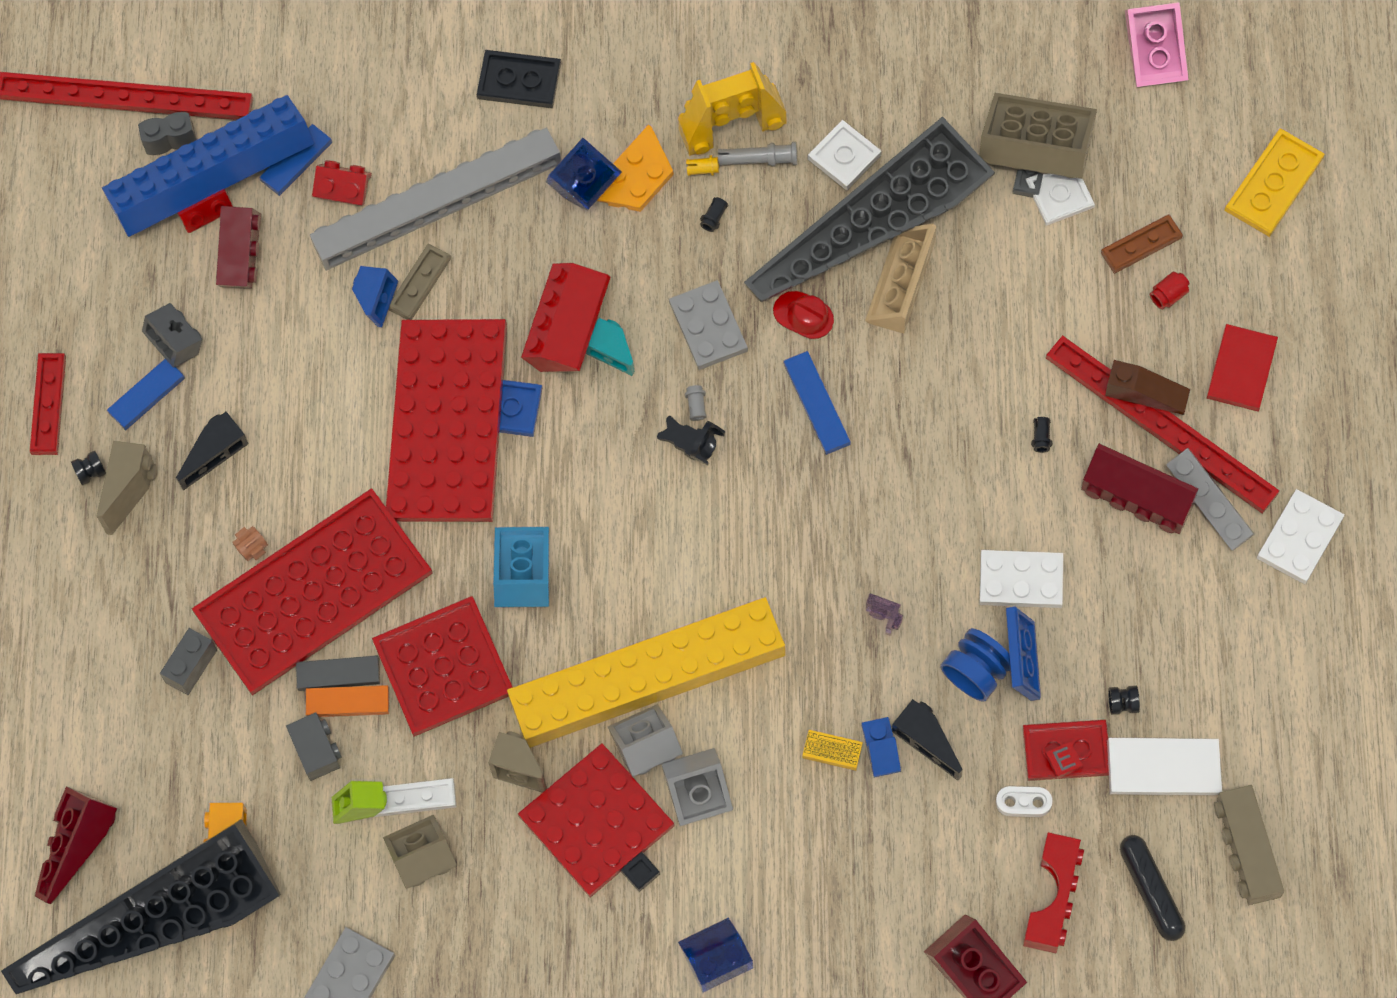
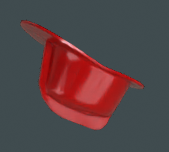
M788 291L780 295L773 306L774 317L780 325L809 339H819L826 336L834 324V316L830 307L819 297L808 295L804 292Z

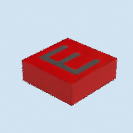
M1071 741L1045 753L1057 779L1083 768V764Z

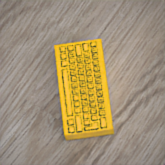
M809 730L802 758L856 771L863 742Z

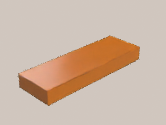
M389 686L306 688V716L315 712L318 717L389 714Z

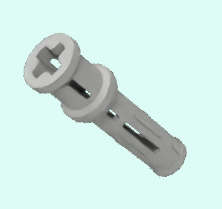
M792 142L791 145H775L770 143L767 147L718 149L719 166L768 163L771 166H775L778 163L797 165L796 142Z

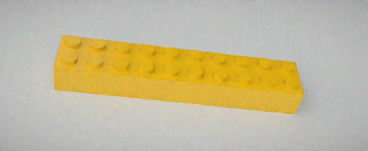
M764 597L510 688L507 692L523 738L531 748L786 656L785 644L767 598Z

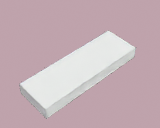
M454 779L383 786V791L387 795L386 806L375 817L456 808Z

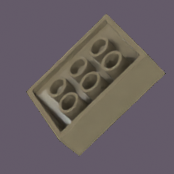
M994 93L981 135L979 156L989 165H1001L1018 170L1025 169L1042 174H1055L1067 178L1082 179L1097 109Z

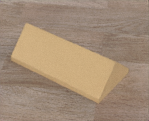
M936 225L915 226L893 238L865 319L867 323L905 333L935 244Z

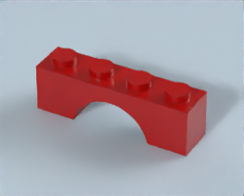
M1050 832L1047 833L1040 866L1046 869L1054 878L1057 886V896L1047 908L1030 913L1023 944L1024 947L1055 954L1057 953L1058 946L1064 947L1067 930L1062 929L1064 919L1070 920L1073 903L1068 902L1070 892H1076L1079 876L1074 875L1075 865L1081 866L1084 849L1079 848L1080 839Z

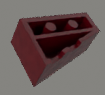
M221 206L216 285L219 287L252 289V284L256 283L257 268L255 267V261L259 252L258 239L262 214L253 208Z

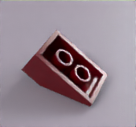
M966 914L924 951L941 974L964 998H1011L1027 983L978 921Z

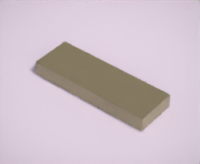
M428 243L392 298L388 310L406 320H412L451 260V255Z

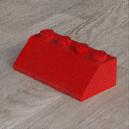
M575 263L552 264L521 358L540 372L580 371L611 277L608 274Z

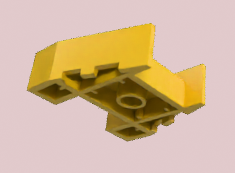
M754 62L750 63V70L706 85H702L701 80L696 81L691 91L693 97L691 100L686 101L684 105L686 111L685 113H680L678 117L679 131L689 156L694 154L702 155L714 148L713 126H724L731 120L740 117L748 118L755 113L762 132L777 130L784 124H787L786 110L776 85L771 83L766 75L762 74L760 68Z

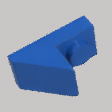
M889 717L862 722L861 726L874 778L901 772L896 739L893 737Z

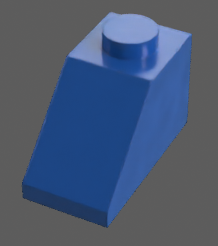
M360 266L358 274L354 278L352 290L366 316L377 327H382L398 280L386 268Z

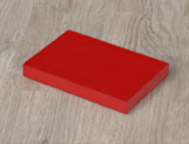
M1226 324L1206 399L1259 412L1278 337Z
M1106 720L1023 725L1028 781L1057 779L1045 753L1070 741L1083 764V768L1059 779L1109 776Z

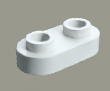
M1008 786L998 792L996 807L1005 816L1042 817L1048 814L1052 807V796L1049 791L1041 787ZM1012 799L1015 805L1009 807L1005 804V800ZM1040 800L1043 806L1035 807L1033 801Z

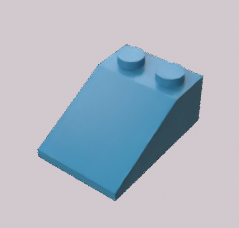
M495 527L494 607H549V527Z

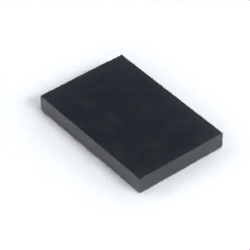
M485 50L476 94L477 99L553 109L561 59Z

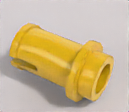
M710 155L709 158L686 159L688 176L708 173L714 176V173H719L718 157Z

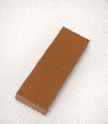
M1170 214L1101 249V254L1115 274L1182 239L1183 234Z

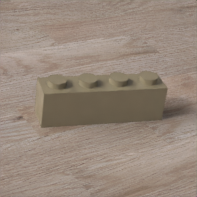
M1248 785L1219 792L1217 802H1214V808L1218 819L1222 818L1225 826L1222 829V835L1225 844H1230L1233 855H1230V861L1233 871H1238L1241 881L1238 882V888L1242 899L1246 898L1249 906L1281 898L1284 888L1253 786Z

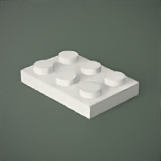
M1296 489L1259 552L1257 559L1306 584L1343 520L1344 514Z
M981 550L980 605L1062 608L1063 553Z

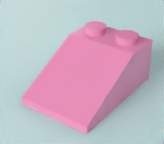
M1180 3L1125 10L1136 87L1188 80Z

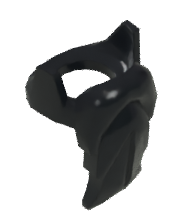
M668 416L666 419L667 429L659 432L657 439L673 444L676 449L685 452V455L690 459L697 460L708 466L709 462L707 460L712 456L716 448L714 434L724 436L726 431L710 421H707L702 429L698 428L696 430L689 425L683 426L672 416Z

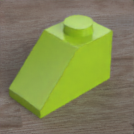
M350 781L331 797L333 824L375 817L385 809L387 795L383 791V782Z

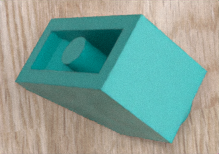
M599 318L595 324L586 354L633 376L635 372L634 363L623 329L613 320L608 319L606 321Z

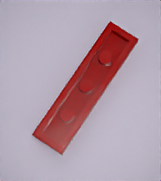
M38 353L30 441L31 455H58L66 365L65 353Z

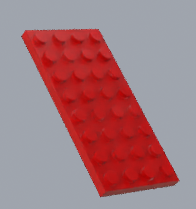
M505 319L401 320L386 508L396 522H493L507 322Z
M371 488L191 609L253 696L294 668L298 662H303L423 581L433 572Z

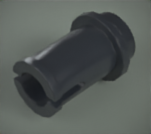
M714 197L706 214L700 218V226L709 232H714L715 229H718L720 226L719 221L727 209L728 203L722 198Z
M1048 417L1034 418V440L1031 441V445L1034 447L1035 452H1048L1053 445L1052 440H1050L1051 420Z

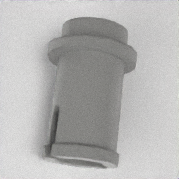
M700 385L688 387L685 393V398H688L691 421H700L707 418L704 405L706 392Z

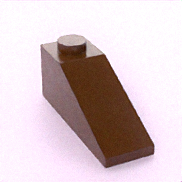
M1114 360L1105 396L1184 415L1190 389L1144 367Z

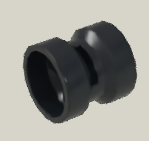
M96 451L88 453L84 460L77 458L71 461L81 485L89 483L92 476L101 477L106 475V471Z
M1137 685L1128 686L1126 689L1109 687L1108 698L1111 715H1118L1122 711H1128L1129 713L1140 712Z

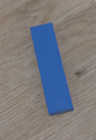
M806 351L784 360V367L825 454L827 455L849 446L851 443L809 352Z

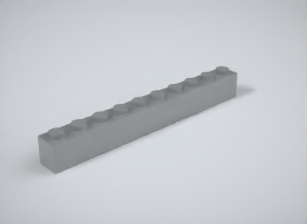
M547 127L542 130H534L520 140L509 141L498 150L487 151L478 159L471 162H463L456 169L447 173L441 172L425 183L414 184L405 192L392 194L385 201L376 205L370 204L354 215L343 216L332 225L317 228L314 233L310 234L312 244L327 271L562 164L560 152Z

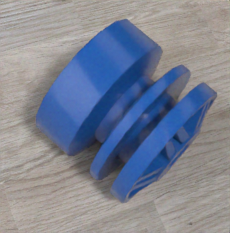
M971 628L965 633V639H961L958 642L960 651H951L941 663L940 668L957 688L970 697L984 702L997 688L995 679H1004L1006 671L1011 670L1010 654L992 637L980 630Z

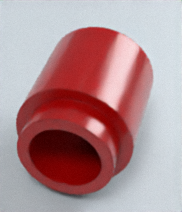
M1172 271L1153 287V291L1149 295L1158 308L1162 310L1166 307L1170 308L1189 293L1188 286L1190 283L1184 274Z

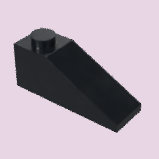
M226 411L221 415L218 414L212 417L208 424L204 426L177 474L176 479L183 491L248 445L245 434Z
M912 699L892 724V732L959 781L962 777L963 769L936 716L933 714L932 708L922 701L918 703Z

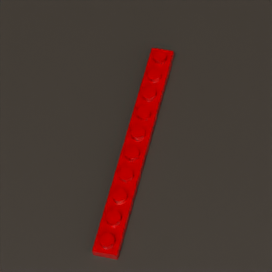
M0 72L1 100L162 114L186 112L190 116L238 120L251 112L253 102L252 93Z
M1063 335L1046 354L1048 361L1178 454L1189 448L1211 478L1263 514L1278 496L1280 490L1171 412L1105 396L1111 369Z

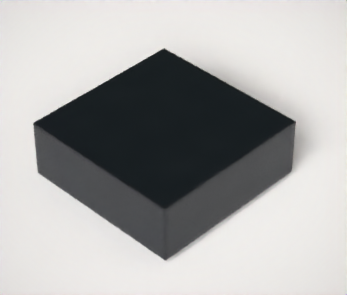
M643 852L639 853L621 869V873L638 892L642 891L660 875V871Z

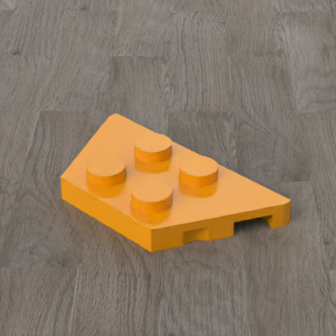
M649 124L585 194L586 201L592 203L594 200L606 202L608 206L626 207L628 210L641 212L674 175L673 169Z

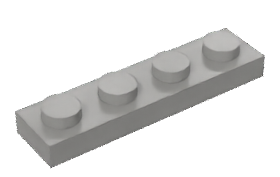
M1189 448L1166 464L1177 479L1199 488L1195 503L1232 551L1255 535Z

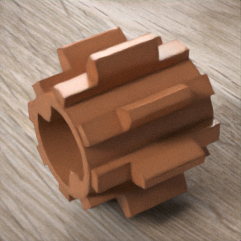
M252 526L249 529L243 527L235 534L237 539L232 543L247 562L252 558L257 560L266 553L263 549L268 544L255 527Z

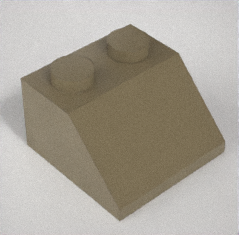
M508 731L507 734L499 732L488 762L493 778L543 793L547 789L544 775L526 740L523 739L522 735L512 731Z
M434 814L383 837L406 889L412 886H419L425 880L436 875L445 874L451 868L457 866Z

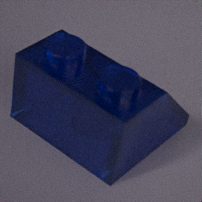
M582 138L548 175L546 183L563 198L588 211L622 171L587 140Z
M729 917L678 942L702 993L753 969V960Z

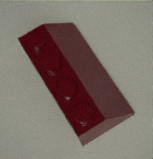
M1100 443L1096 447L1081 490L1085 491V494L1093 499H1103L1117 510H1127L1143 522L1151 521L1159 525L1163 531L1167 533L1175 532L1179 535L1193 509L1199 489Z

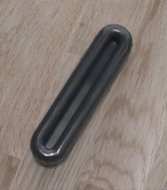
M1137 835L1127 836L1120 844V853L1162 938L1168 941L1179 940L1185 933V921L1163 880L1146 842Z

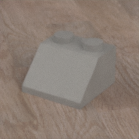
M658 704L608 726L609 732L632 777L645 774L651 768L673 761L677 756L683 754L673 727Z
M715 748L661 764L680 826L733 810L721 762Z

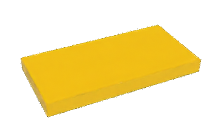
M1280 128L1230 199L1224 211L1270 237L1323 160L1325 154Z

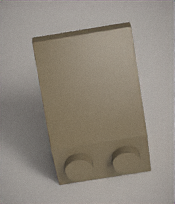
M113 441L97 511V518L108 535H113L148 491L151 480H154L156 477L157 466L143 444Z

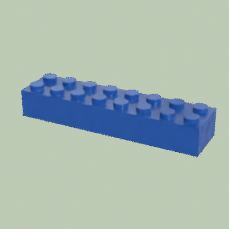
M286 95L273 100L272 103L260 109L251 111L248 115L236 121L227 123L224 127L214 132L205 134L202 138L190 144L181 146L178 150L166 156L157 158L154 162L144 167L135 169L132 173L120 179L111 181L108 185L102 187V190L125 233L130 237L315 143L304 118L289 96Z

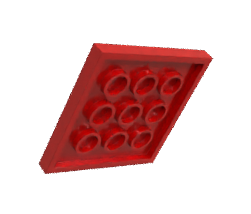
M473 596L372 638L413 737L509 697L507 690L513 688Z
M603 743L518 813V817L590 898L618 875L621 869L639 853H644L675 826L674 822Z

